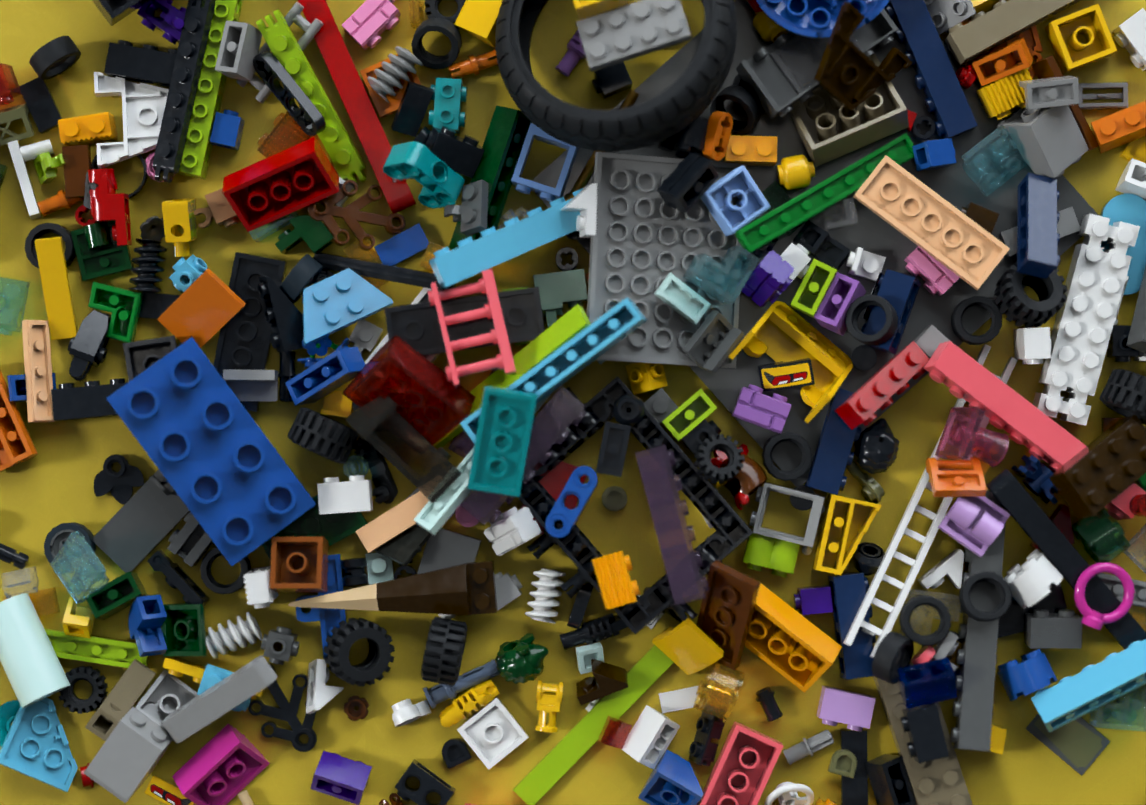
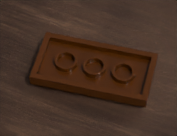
M716 560L710 566L696 626L724 651L723 657L716 662L734 671L740 665L760 582Z

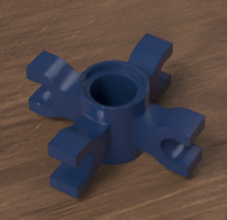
M1024 455L1021 459L1026 465H1021L1019 468L1014 465L1011 469L1017 476L1024 478L1022 482L1033 494L1046 504L1050 501L1055 505L1058 501L1053 494H1057L1058 490L1049 479L1054 473L1033 455L1029 458Z

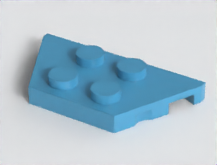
M350 268L303 289V344L307 346L378 313L384 310V308L392 306L394 302L390 297Z

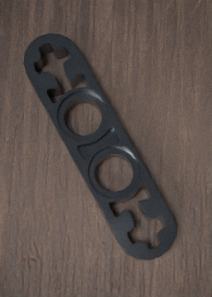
M269 51L256 55L253 58L255 71L301 129L309 136H315L325 130L326 123L324 117L278 59ZM279 79L281 80L284 88L280 85ZM294 98L297 100L299 107L296 105Z

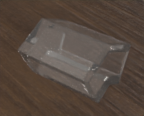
M36 566L1 574L2 589L6 598L23 593L38 592L39 580Z

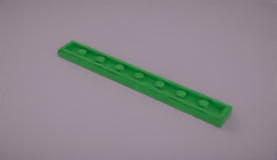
M906 132L736 231V238L746 255L751 254L857 192L885 155L900 166L914 158L912 146L915 145Z

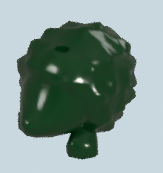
M527 633L520 640L504 642L500 645L496 657V668L501 677H504L507 682L513 681L515 684L534 681L543 672V660L549 651L545 646L532 644L535 639L533 633Z

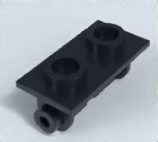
M702 711L701 717L696 724L697 731L694 741L689 748V760L701 766H710L711 762H714L718 744L712 743L711 738L720 740L725 725L723 716Z

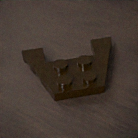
M844 2L814 80L846 109L852 111L877 92L876 88L886 81L890 82L896 77L895 74L902 68L907 69L913 62L899 49L893 47L879 67L849 40L865 17L851 3Z

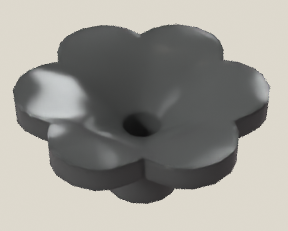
M152 216L140 225L141 239L160 242L162 237H165L163 218Z

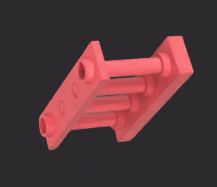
M492 269L482 271L483 278L478 279L479 282L441 291L438 290V285L434 282L431 283L432 290L428 291L431 306L436 305L450 365L445 367L448 382L453 381L455 387L461 386L459 377L491 369H505L506 375L516 373ZM479 292L482 294L487 293L489 303L484 304L485 307L448 316L444 315L441 301ZM486 317L487 319H493L495 329H491L490 333L450 341L447 326ZM488 343L499 344L501 354L496 355V358L456 367L454 351Z

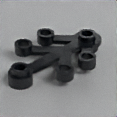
M269 663V665L276 673L275 667L271 663ZM301 673L293 678L292 683L294 687L290 702H288L275 680L267 687L279 708L265 705L263 701L256 699L250 703L248 710L255 716L261 714L288 721L292 730L278 728L274 722L268 721L263 724L261 732L267 738L277 737L289 740L296 750L307 752L317 742V735L312 729L316 712L306 714L303 724H301L297 717L303 690L308 685V677ZM298 677L305 679L304 686L297 685L296 679ZM253 703L260 704L261 710L259 712H255L252 709ZM267 725H271L274 728L272 734L266 733L265 727ZM306 734L309 737V741L302 743L300 735Z

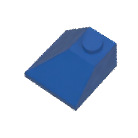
M667 749L651 773L638 798L650 805H697L704 793L690 762Z

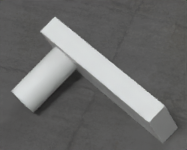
M48 139L20 147L17 140L8 142L7 144L31 220L40 218L41 214L25 162L35 159L42 153L50 152V155L54 154L51 141Z

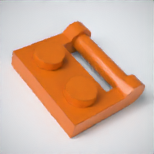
M970 457L969 460L926 459V471L929 473L933 497L985 496L987 488L979 457Z

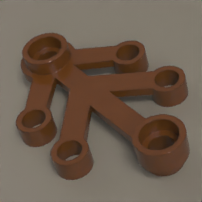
M353 180L345 181L338 193L307 206L309 216L316 221L324 222L334 236L333 239L337 245H346L350 239V234L347 230L340 229L333 217L342 218L358 239L359 247L365 251L373 248L375 239L372 235L366 234L359 222L384 226L385 230L392 235L401 233L406 225L405 218L399 213L384 216L359 211L372 201L376 202L381 199L383 191L378 185L370 186L366 194L345 208L334 206L346 196L352 197L356 194L358 185ZM348 184L352 185L354 191L348 192L345 186ZM373 189L377 190L379 196L373 197L370 191ZM316 205H324L325 211L319 212L316 209ZM392 219H398L400 226H393ZM340 233L344 234L346 241H339L337 235ZM363 239H369L371 246H365L362 242Z

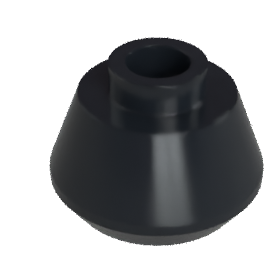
M860 543L853 554L854 566L864 575L875 574L885 552L874 543Z

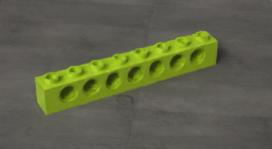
M215 0V9L180 170L178 172L180 175L206 180L213 144L210 143L215 114L216 112L220 113L227 76L215 70L225 22L226 20L239 22L243 0Z

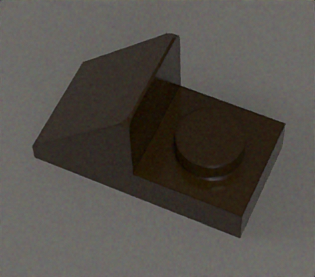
M592 659L593 677H586L581 682L576 683L577 699L581 705L627 688V671L624 668Z

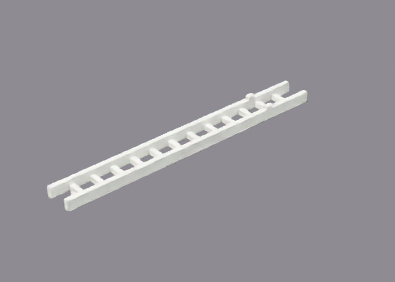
M987 344L982 346L976 359L982 366L991 349V346ZM1009 358L1001 377L995 376L1007 384L1017 359ZM958 398L930 458L941 460L939 457L945 444L948 443L965 452L962 460H969L973 456L990 419L983 414L980 422H977L961 414L960 412L966 400ZM957 420L976 429L969 445L950 436ZM926 468L843 644L851 646L859 627H862L861 631L869 635H878L877 642L870 654L872 658H874L882 639L891 632L939 529L937 527L943 520L953 497H944L937 513L917 505L924 489L932 491L931 483L928 482L929 473H927ZM914 511L933 520L926 537L907 528ZM903 534L922 543L915 560L896 551ZM892 557L912 566L904 583L885 574ZM881 581L901 589L893 606L874 597ZM870 604L890 613L883 629L863 620Z

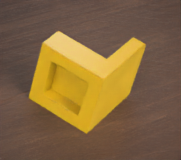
M334 390L324 397L323 409L320 410V414L353 418L352 402H355L356 393Z
M69 597L62 621L65 635L90 638L96 620L91 608L78 607L75 597Z

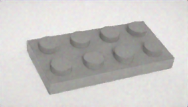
M641 0L576 22L591 72L692 39L680 0Z

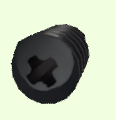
M137 238L135 242L142 245V247L135 248L134 252L140 255V257L133 258L132 262L139 265V267L131 269V272L137 275V277L129 279V282L136 287L129 289L148 293L161 292V289L155 286V283L163 282V279L158 277L156 273L164 272V268L158 266V263L165 262L166 259L160 256L159 253L166 252L167 248L161 246L162 242Z

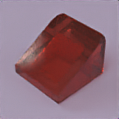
M608 716L598 738L599 742L622 749L632 725Z

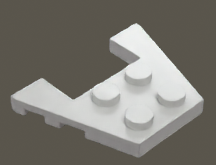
M94 72L95 96H122L124 141L96 143L97 166L99 169L156 149L169 89L141 82L138 84L126 81L125 78L117 76L114 78L106 76L101 72Z

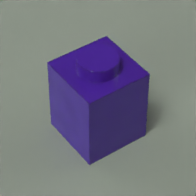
M830 586L797 588L798 594H794L795 610H800L801 615L833 612Z

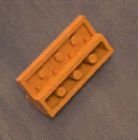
M0 370L1 473L19 463L34 458L38 453L16 403L10 401L9 388Z

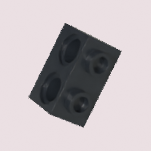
M415 759L394 787L398 790L397 794L407 802L412 800L418 805H446L455 792L454 787ZM411 776L418 778L420 787L416 789L408 787L407 778ZM437 792L441 796V801L437 804H432L428 801L427 794Z

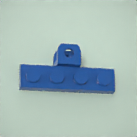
M340 554L328 555L327 593L304 595L298 597L295 601L343 591ZM296 607L298 621H320L323 658L327 657L328 654L324 652V646L328 647L329 643L325 640L327 636L332 637L333 633L331 630L333 627L340 628L339 623L346 621L345 609L311 608L310 612L304 613L301 607Z

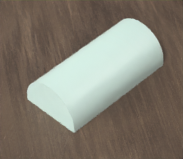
M23 593L0 602V662L22 709L71 686L29 594Z

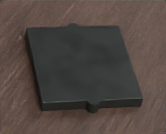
M415 525L375 551L401 565L407 566L414 556L421 552V548L432 534Z

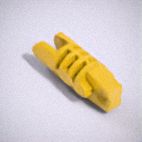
M492 679L472 687L440 711L441 725L450 728V726L455 725L462 719L466 720L500 694Z

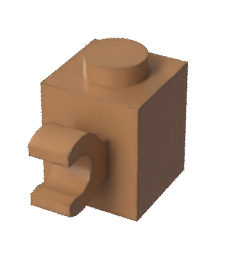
M223 188L205 195L209 206L199 208L193 212L195 216L206 215L205 222L199 224L200 228L209 227L212 224L213 218L216 224L219 226L224 225L225 228L239 223L238 216L222 193Z

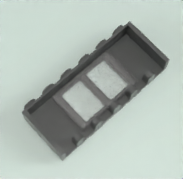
M883 9L870 23L855 30L849 40L869 58L874 54V48L879 45L883 48L894 40L892 35L898 28ZM792 32L783 33L771 45L761 48L752 58L747 61L744 59L737 66L736 71L748 89L757 96L761 107L770 119L777 115H780L781 118L794 109L792 105L797 101H800L802 104L814 95L812 91L817 87H820L821 90L824 89L814 80L830 37L810 38Z

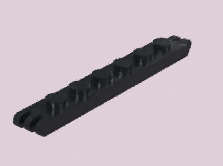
M188 0L184 26L180 36L152 165L153 169L156 170L154 176L156 181L171 183L174 174H177L180 170L215 9V0Z

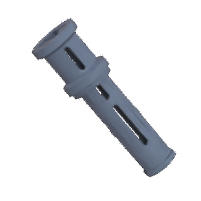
M493 659L480 667L458 676L454 686L439 683L431 688L424 687L423 690L431 708H436L437 704L447 699L454 700L458 693L500 675L496 668L495 660Z

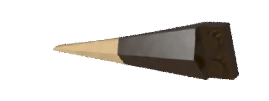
M493 560L467 562L403 578L293 601L288 605L290 607L449 615L497 613Z

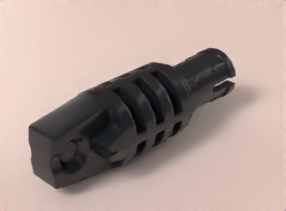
M613 613L582 623L583 625H581L579 630L576 629L560 634V639L564 650L583 643L588 645L620 634V630L628 626L619 615L613 616Z

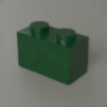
M129 571L86 594L84 597L95 618L105 620L131 606L136 597L148 596L137 573Z

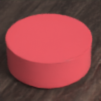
M925 645L913 656L911 663L916 668H922L934 657L936 650L931 645Z

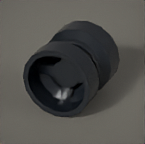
M366 558L341 560V568L345 573V576L342 578L343 586L369 583L368 575L365 574Z

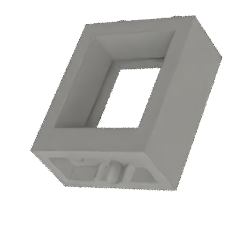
M765 482L763 487H758L755 501L760 503L758 511L752 512L749 526L754 527L753 533L813 548L825 496ZM770 490L813 501L805 537L762 527Z

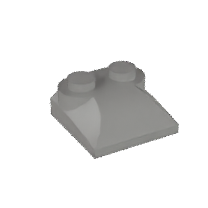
M164 669L134 708L165 729L161 724L162 720L198 695L195 690Z

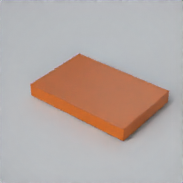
M207 268L157 320L181 343L192 337L198 346L202 348L246 303Z

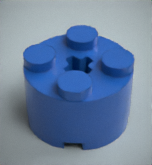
M1040 649L1033 650L1020 656L1022 661L1019 663L1015 659L997 666L999 669L997 674L1010 701L1018 699L1021 695L1026 696L1050 685L1052 682L1058 681L1045 652L1041 653Z

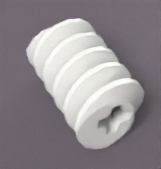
M546 568L533 572V575L537 576L539 580L531 582V585L535 586L537 591H530L529 595L536 599L535 601L527 602V605L534 609L533 611L525 612V615L534 620L556 624L550 617L558 615V612L553 610L552 607L560 605V602L555 600L554 597L562 595V592L557 590L556 587L564 584L558 577L565 576V572Z
M246 612V621L239 615L235 625L230 619L227 620V628L218 623L217 632L211 626L208 627L206 644L211 656L216 659L219 655L218 651L224 656L228 654V648L232 652L237 651L238 645L241 648L247 647V640L249 643L255 644L257 637L262 641L263 636L255 617L250 612Z

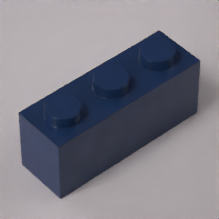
M886 269L885 275L880 277L877 295L887 300L895 308L898 324L894 335L887 342L877 346H868L896 355L921 286V282L915 277ZM871 305L869 307L870 316L868 322L861 329L862 333L867 335L878 333L886 323L884 310L881 307Z

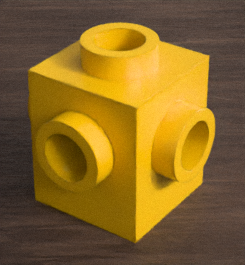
M633 363L626 365L634 395L668 386L663 364Z

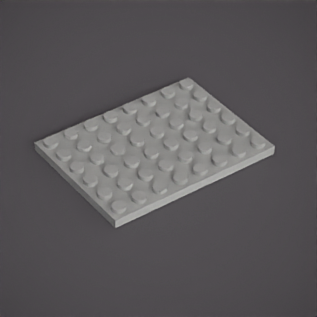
M607 152L595 153L594 183H597L596 236L591 237L587 317L592 324L625 298L633 300L647 320L596 360L697 366L682 349L712 310L720 312L734 328L738 329L742 262L741 244L735 234L725 236L701 198L693 204L687 213H683L677 208L674 209L665 204L658 192L662 182L671 175L678 164L684 159ZM711 161L719 174L715 182L739 166L744 165L746 168V164ZM737 196L732 197V205L737 206L736 202L739 200ZM669 273H672L711 304L697 325L690 323L654 295ZM737 355L733 360L728 356L720 368L735 369Z

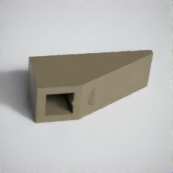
M134 659L93 714L85 728L106 742L117 724L132 708L156 673L137 659Z

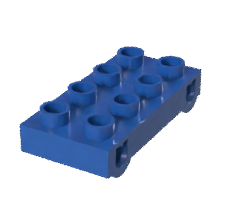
M192 337L106 398L231 566L235 565L316 505Z

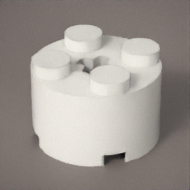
M1038 549L1026 557L1027 561L1022 566L1017 563L1006 572L1008 575L1004 577V580L1010 587L1011 595L1023 609L1026 606L1028 608L1044 598L1051 592V584L1054 582L1057 586L1064 577L1047 556Z

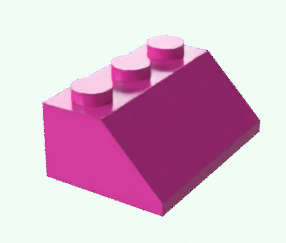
M228 723L172 777L182 795L196 805H226L270 763L244 734Z

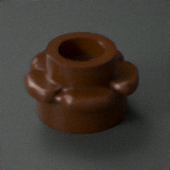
M352 696L344 704V712L352 721L364 719L369 712L367 710L369 707L368 701L365 698H359V696ZM355 706L359 707L358 711L354 709Z

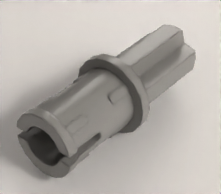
M824 730L808 739L804 737L802 742L783 750V753L791 765L809 755L813 757V753L833 744L834 739L829 730Z

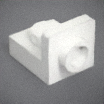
M858 247L855 249V252L850 251L846 263V266L850 267L848 273L876 282L879 272H882L886 257L864 251L863 248Z

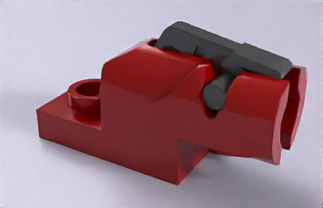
M114 169L88 170L85 181L84 206L91 210V214L97 222L115 221L116 225L112 226V237L114 241H117V246H131L129 196L125 193L116 194L115 190H118L114 176Z

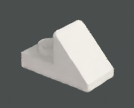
M597 183L586 186L561 209V211L580 212L576 219V229L580 231L579 238L596 236Z
M955 549L917 581L925 589L930 587L935 589L945 581L943 577L946 575L957 589H961L964 552L961 549Z
M316 659L309 663L306 714L319 711L344 689V687L325 685L329 679V668L326 667L327 663L324 659Z

